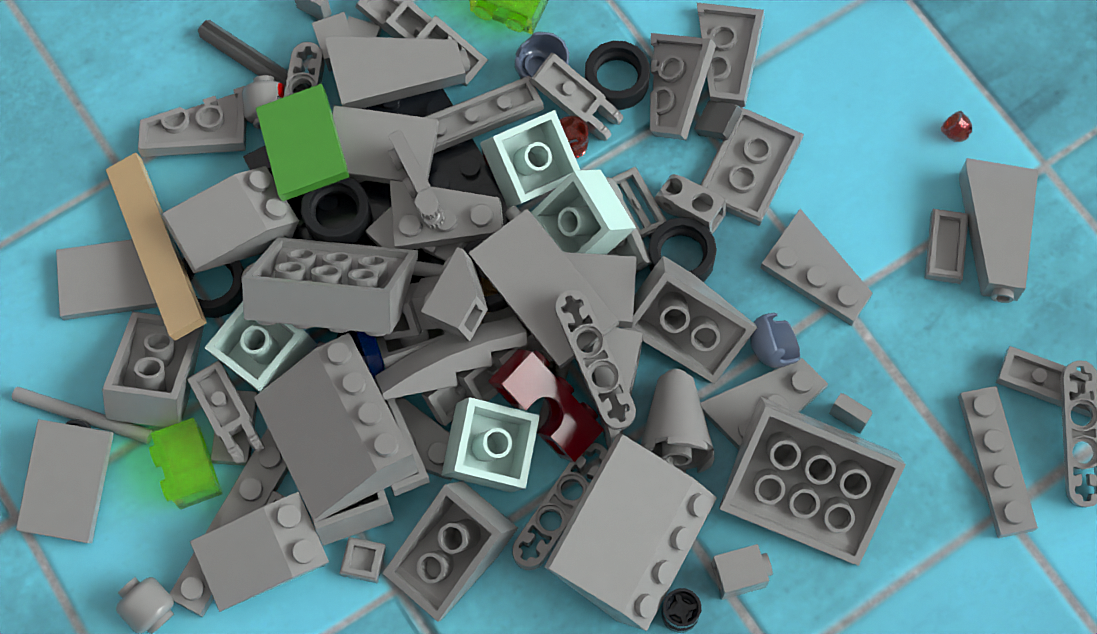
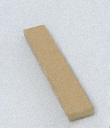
M135 152L107 168L106 172L167 332L176 341L207 322L173 236L162 219L163 211L142 158Z

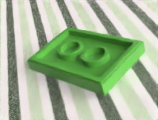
M322 84L256 108L278 196L282 201L350 177L326 90Z

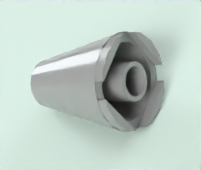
M668 370L657 380L641 446L686 473V469L696 467L697 473H701L712 466L715 458L695 381L691 375L683 370Z

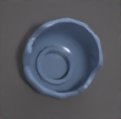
M533 33L531 37L519 46L516 52L515 69L520 79L529 75L532 78L551 53L556 54L568 64L570 52L564 40L554 33Z
M777 313L763 314L753 322L756 324L757 329L750 337L751 348L755 355L764 365L772 368H781L798 362L800 360V348L789 322L786 320H773Z

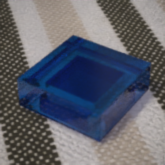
M359 331L357 332L360 350L373 379H375L377 374L385 370L383 359L374 336H369L365 332Z

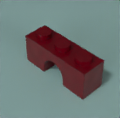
M517 349L488 382L514 408L526 411L537 399L543 397L548 404L549 415L544 425L536 433L560 458L576 462L604 431L602 426L596 421L598 418L597 413L588 404L577 401L572 395L574 392L573 387L562 377L558 376L556 378L548 369L550 367L549 361L536 350L532 352Z

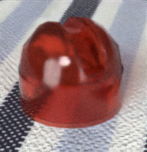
M962 111L952 114L941 127V131L954 142L965 141L973 130L970 119Z

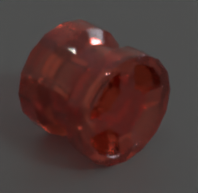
M567 116L560 119L559 121L575 158L583 156L589 145L588 126L579 117Z

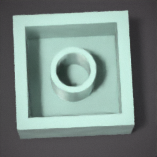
M555 110L480 142L508 208L557 188L573 171L580 170Z
M601 170L573 171L531 212L563 252L607 255L636 229Z
M242 302L205 346V349L254 389L261 392L314 350L317 344L303 329L295 328L293 324L261 325L254 320H244Z
M471 397L456 403L441 476L507 492L526 489L540 415Z

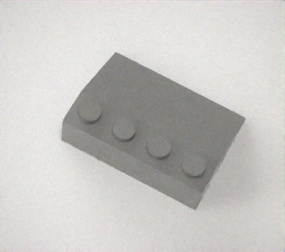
M277 237L242 277L244 320H254L261 325L293 324L298 329L322 327L329 328L330 331L336 333L352 330L365 332L369 336L391 334L402 313L418 258V250Z
M350 333L315 348L254 397L314 523L418 472L413 454Z
M760 397L745 431L719 509L859 566L906 464L896 452Z
M618 433L544 567L616 621L647 631L717 497L693 477L625 435Z

